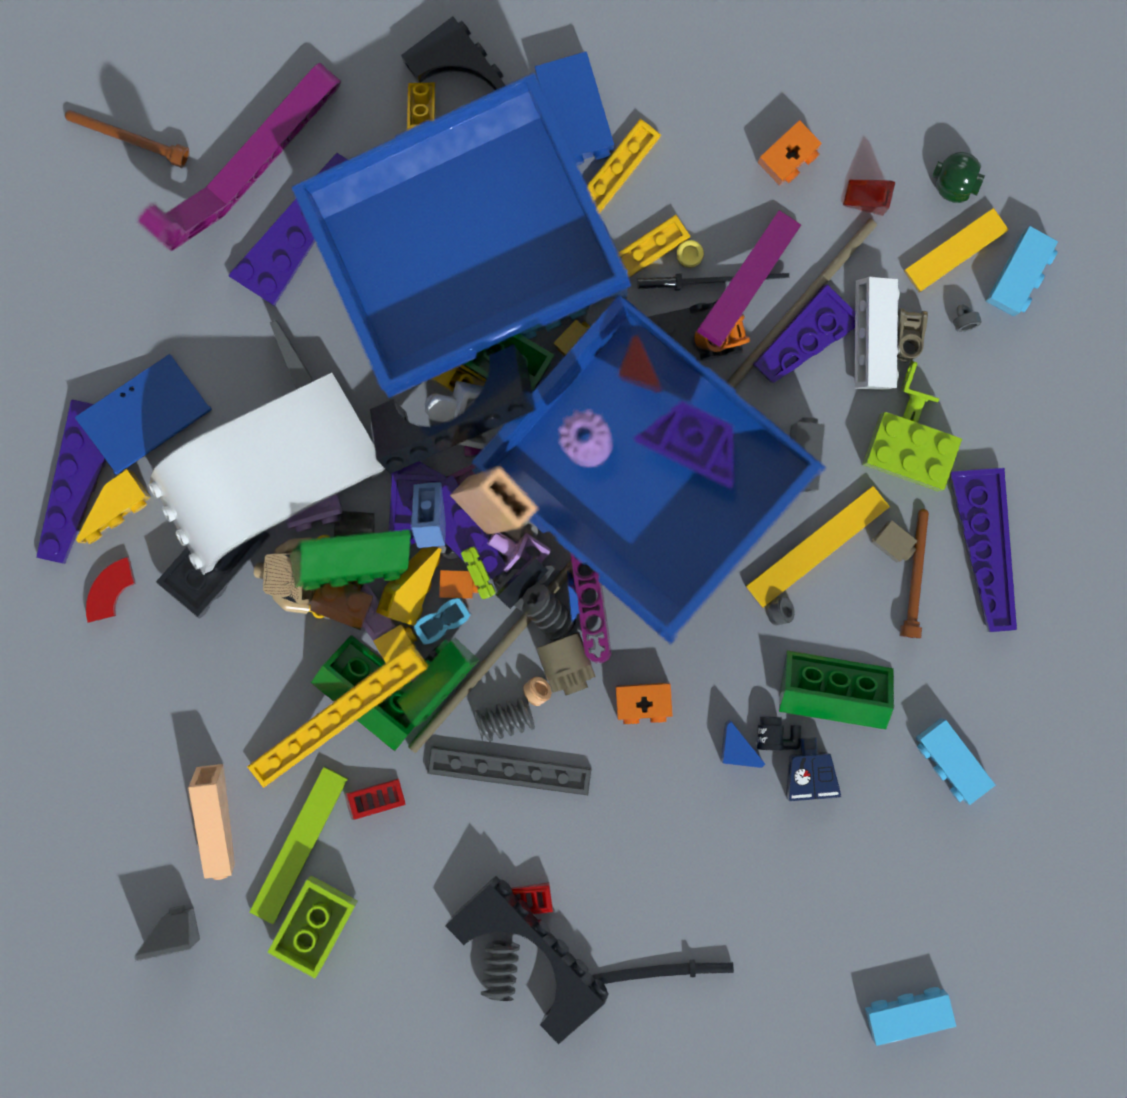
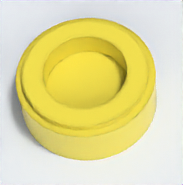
M694 240L682 242L676 253L677 261L685 268L697 267L704 256L702 246Z

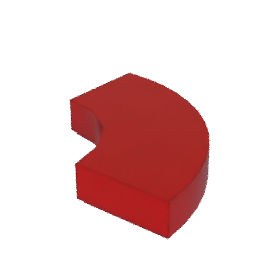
M129 557L109 565L93 582L86 602L87 623L116 616L115 605L119 595L127 587L136 584Z

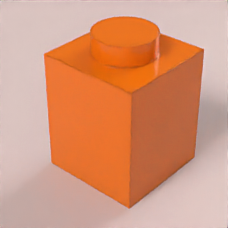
M440 570L439 598L472 599L473 593H478L477 589L479 586H475L469 571Z

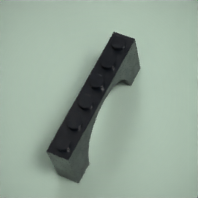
M454 16L401 55L403 63L419 83L437 74L461 72L480 78L492 87L494 91L506 86L501 80L504 76L495 63L492 65L488 63L485 59L487 53L479 42L473 43L469 38L471 32L462 20L458 23Z
M514 345L489 356V373L482 391L465 411L447 422L433 426L412 424L409 422L407 412L394 399L371 408L370 414L376 460L391 474L536 411L527 362Z
M497 876L491 879L454 913L445 925L463 945L483 934L507 932L530 940L544 952L555 973L556 997L554 1004L544 1015L540 1026L558 1045L600 1009L607 1000L609 993L604 983L599 979H595L588 972L585 963L580 959L576 960L569 952L568 946L562 940H557L550 932L549 926L543 920H538L531 913L529 905L524 900H519L512 893L510 885L506 881L500 880Z

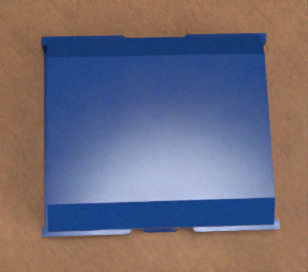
M535 73L431 122L426 121L396 135L394 139L291 187L379 385L387 393L388 398L475 359L477 352L538 324L546 326L631 286L625 268Z
M619 295L532 393L536 411L506 423L472 461L476 466L472 470L475 474L500 467L538 508L528 520L542 533L551 532L556 537V540L579 561L586 563L598 573V582L670 645L678 638L677 633L816 475L820 476L826 469L821 462L758 409L750 406L735 393V389L709 367L705 368L696 361L695 356L626 298L623 299ZM681 401L733 425L732 489L634 442L635 435L642 433L654 424V421L666 415ZM589 410L592 414L601 416L611 433V452L607 459L599 465L584 467L574 463L560 443L561 432L559 430L566 423L565 418H571L576 411L586 413ZM584 435L580 442L588 441L591 435Z

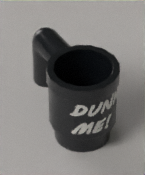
M760 717L757 739L758 750H797L801 747V725H791L790 739H783L784 725H782V717Z

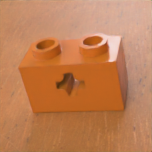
M799 120L760 156L757 163L779 186L784 181L789 184L800 174L798 168L802 164L810 165L820 155L817 150H819L822 143ZM795 151L797 153L795 158L788 159L786 157L788 152L792 153Z
M669 682L615 686L617 719L623 720V724H638L641 718H650L651 723L667 722L666 717H673L671 684ZM644 696L652 704L647 706L646 711H642L640 706H636V702H641V697Z

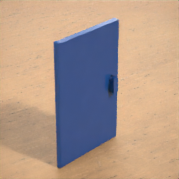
M168 354L77 415L75 419L113 469L114 474L117 475L212 409L207 405L173 357Z

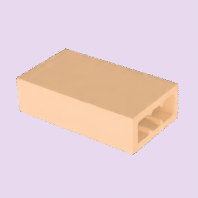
M500 467L468 476L450 494L486 534L518 529L538 509Z

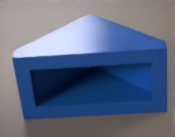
M728 720L724 727L721 762L723 764L759 768L766 765L734 724Z

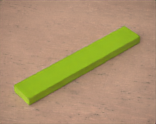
M325 766L323 767L249 913L271 924L275 923L349 778Z

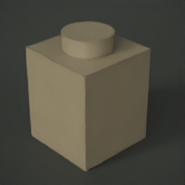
M892 520L887 521L871 541V543L895 562L907 561L916 551V548L913 546L917 540Z

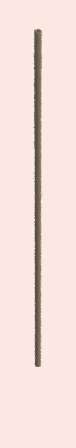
M869 218L726 383L732 388H736L754 367L752 364L875 229L877 223ZM572 560L567 563L547 586L554 595L568 580L567 571L573 574ZM523 614L408 745L410 750L414 753L418 752L531 622L528 616Z

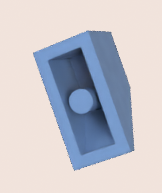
M441 482L414 484L412 531L418 548L445 546L446 521Z

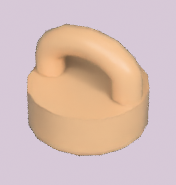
M533 677L523 686L526 699L534 706H540L551 697V687L542 677Z

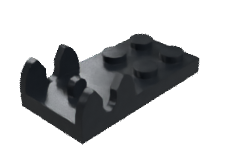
M718 300L707 304L698 303L689 308L648 317L695 356L698 362L743 352L742 345L714 352L702 350L695 343L694 336L696 331L700 328Z
M264 530L237 545L216 562L212 571L204 575L200 568L195 569L189 558L191 552L186 547L159 577L156 583L200 619L207 613L211 603L222 596L227 585L268 540L270 534Z

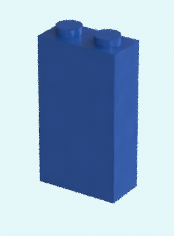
M587 51L535 66V75L577 166L583 164L584 159L594 157L596 160L608 157L610 152L614 151V142Z

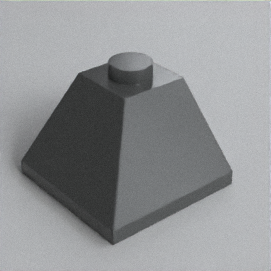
M185 905L169 908V913L160 919L135 954V960L138 961L191 949L200 940L194 907L185 909Z

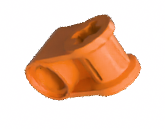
M744 314L740 316L720 347L714 343L710 345L708 339L696 331L694 339L697 347L702 350L718 352L750 342V337L746 336L743 324Z

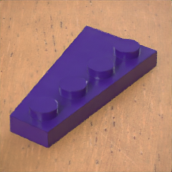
M824 285L752 365L771 383H775L802 365L803 362L817 355L824 348L855 328L856 312L829 285Z
M452 475L443 480L441 485L446 521L445 543L462 560L461 552L469 547H475L479 554L478 560H482L489 578H494L504 572L505 562L497 549L487 544L490 538L489 535L450 496L459 486L454 476ZM411 499L406 504L413 509V499Z

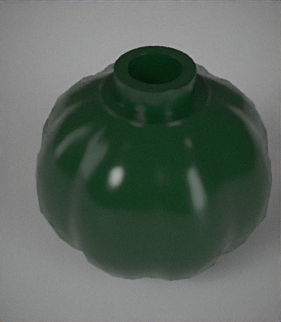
M956 152L946 158L943 163L937 162L932 177L937 178V190L945 200L952 203H961L967 201L970 194L978 195L985 175L979 173L981 164L976 157L969 153Z

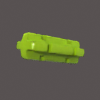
M469 547L461 552L462 558L465 563L468 562L469 564L467 568L475 586H479L477 590L482 599L490 598L496 591L493 584L488 582L490 578L482 560H478L479 554L477 549Z

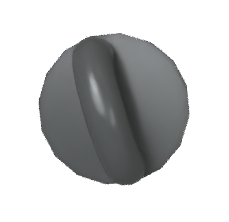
M963 304L957 307L958 317L953 320L956 331L964 332L981 325L982 320L979 312H972L968 306Z
M787 597L776 598L768 603L767 615L769 621L773 625H783L793 621L795 615L794 606Z

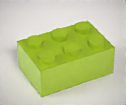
M883 412L877 420L862 465L937 492L945 490L962 438L888 412Z
M310 875L267 953L316 979L358 900Z

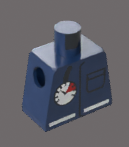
M817 737L801 738L802 754H793L789 757L786 799L788 801L841 797L831 754L828 752H818Z

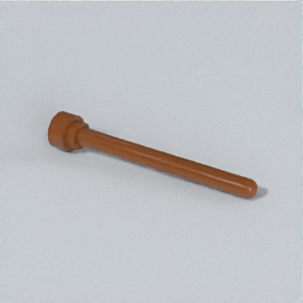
M68 110L65 113L66 120L165 156L171 165L183 168L188 160V147L180 144L169 147L72 110Z
M924 508L918 511L915 536L917 542L914 545L916 551L913 555L907 620H904L903 625H900L899 635L901 637L919 639L922 636V627H920V622H918L929 517L928 510Z

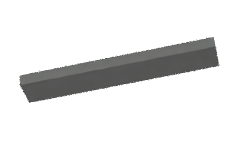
M431 746L427 774L588 796L592 768Z

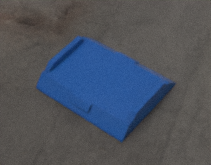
M567 571L571 619L573 622L577 614H579L578 596L574 577Z

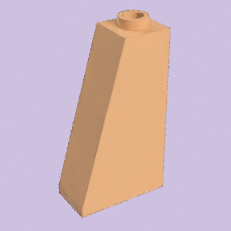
M224 765L196 767L188 788L204 879L213 878L214 880H221L231 876L235 866Z

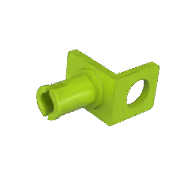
M911 360L900 389L907 392L908 396H910L902 418L911 419V421L919 423L925 401L939 402V398L909 388L918 364Z

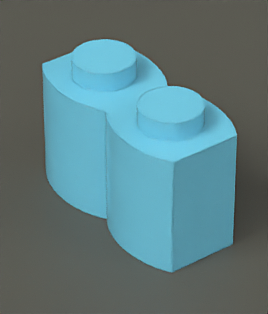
M462 598L453 599L443 604L437 613L421 618L415 624L414 630L423 644H430L441 639L448 629H454L463 625L470 618L471 612Z

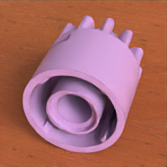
M588 410L586 413L576 411L571 418H565L566 423L559 430L561 432L560 443L569 458L574 463L584 467L596 466L605 461L612 449V436L601 416L592 414ZM584 435H591L588 441L580 442Z

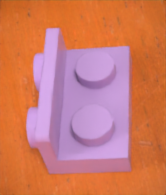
M338 493L289 517L288 528H295L296 532L311 529V523L322 521L323 525L337 522V516L343 515Z

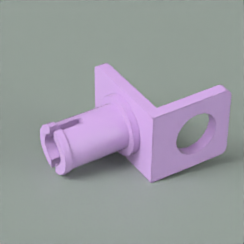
M497 532L493 533L487 542L489 546L507 556V562L503 569L505 572H508L520 557L526 561L533 557L527 553V547L533 546L540 551V555L536 556V558L541 563L551 551L550 548L527 533L519 541L514 542L502 533Z

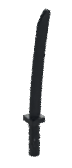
M679 273L672 278H638L637 287L638 289L666 287L674 288V291H680L682 285L731 282L734 276L682 279V274ZM789 273L768 274L765 280L790 278Z
M694 959L690 960V963L631 968L593 974L592 976L595 979L601 980L604 984L662 976L690 974V977H696V974L734 973L733 962L695 963Z

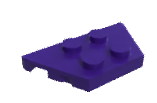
M681 401L666 415L654 421V424L642 433L635 435L634 442L732 489L733 425Z
M420 461L393 472L389 532L409 530L410 545L416 543L412 531V509L406 504V502L413 499L414 484L442 482L447 477Z

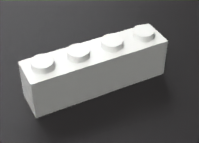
M867 277L856 280L854 389L886 390L897 388L899 378L897 369V328L899 325L898 299L900 296L898 279Z

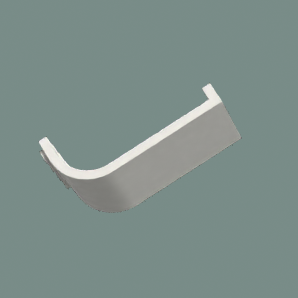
M330 373L182 446L165 458L153 470L149 488L156 499L160 498L163 503L162 511L169 522L173 521L177 528L176 536L182 546L187 545L191 552L189 558L195 569L200 568L204 575L214 569L216 562L223 555L247 539L370 476L374 478L380 475L385 468L376 460L375 446L333 373Z

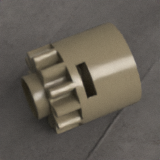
M580 632L536 648L553 693L563 690L565 696L587 688L586 681L596 677L591 661L585 654Z

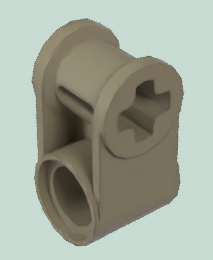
M899 308L897 358L903 362H910L915 360L923 351L928 312H906L904 308ZM904 342L913 344L915 347L914 354H907L904 351Z

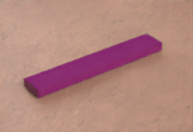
M780 210L777 212L697 332L719 347L722 345L801 227L800 223Z

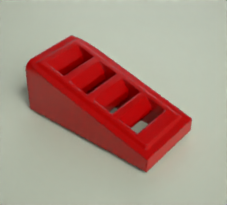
M399 779L345 793L351 820L406 805ZM388 787H392L396 802H390L387 791ZM377 790H381L385 805L380 806ZM367 793L371 794L374 806L372 809H369L366 798ZM359 796L363 808V811L359 812L355 800V797Z
M549 882L511 887L512 893L514 895L521 894V900H524L526 903V893H531L533 906L530 908L532 914L553 912ZM537 892H542L544 905H538Z

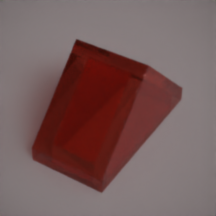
M849 179L843 206L883 216L889 210L896 182L890 180Z
M636 335L631 340L619 370V378L624 382L654 393L662 392L661 385L639 336Z

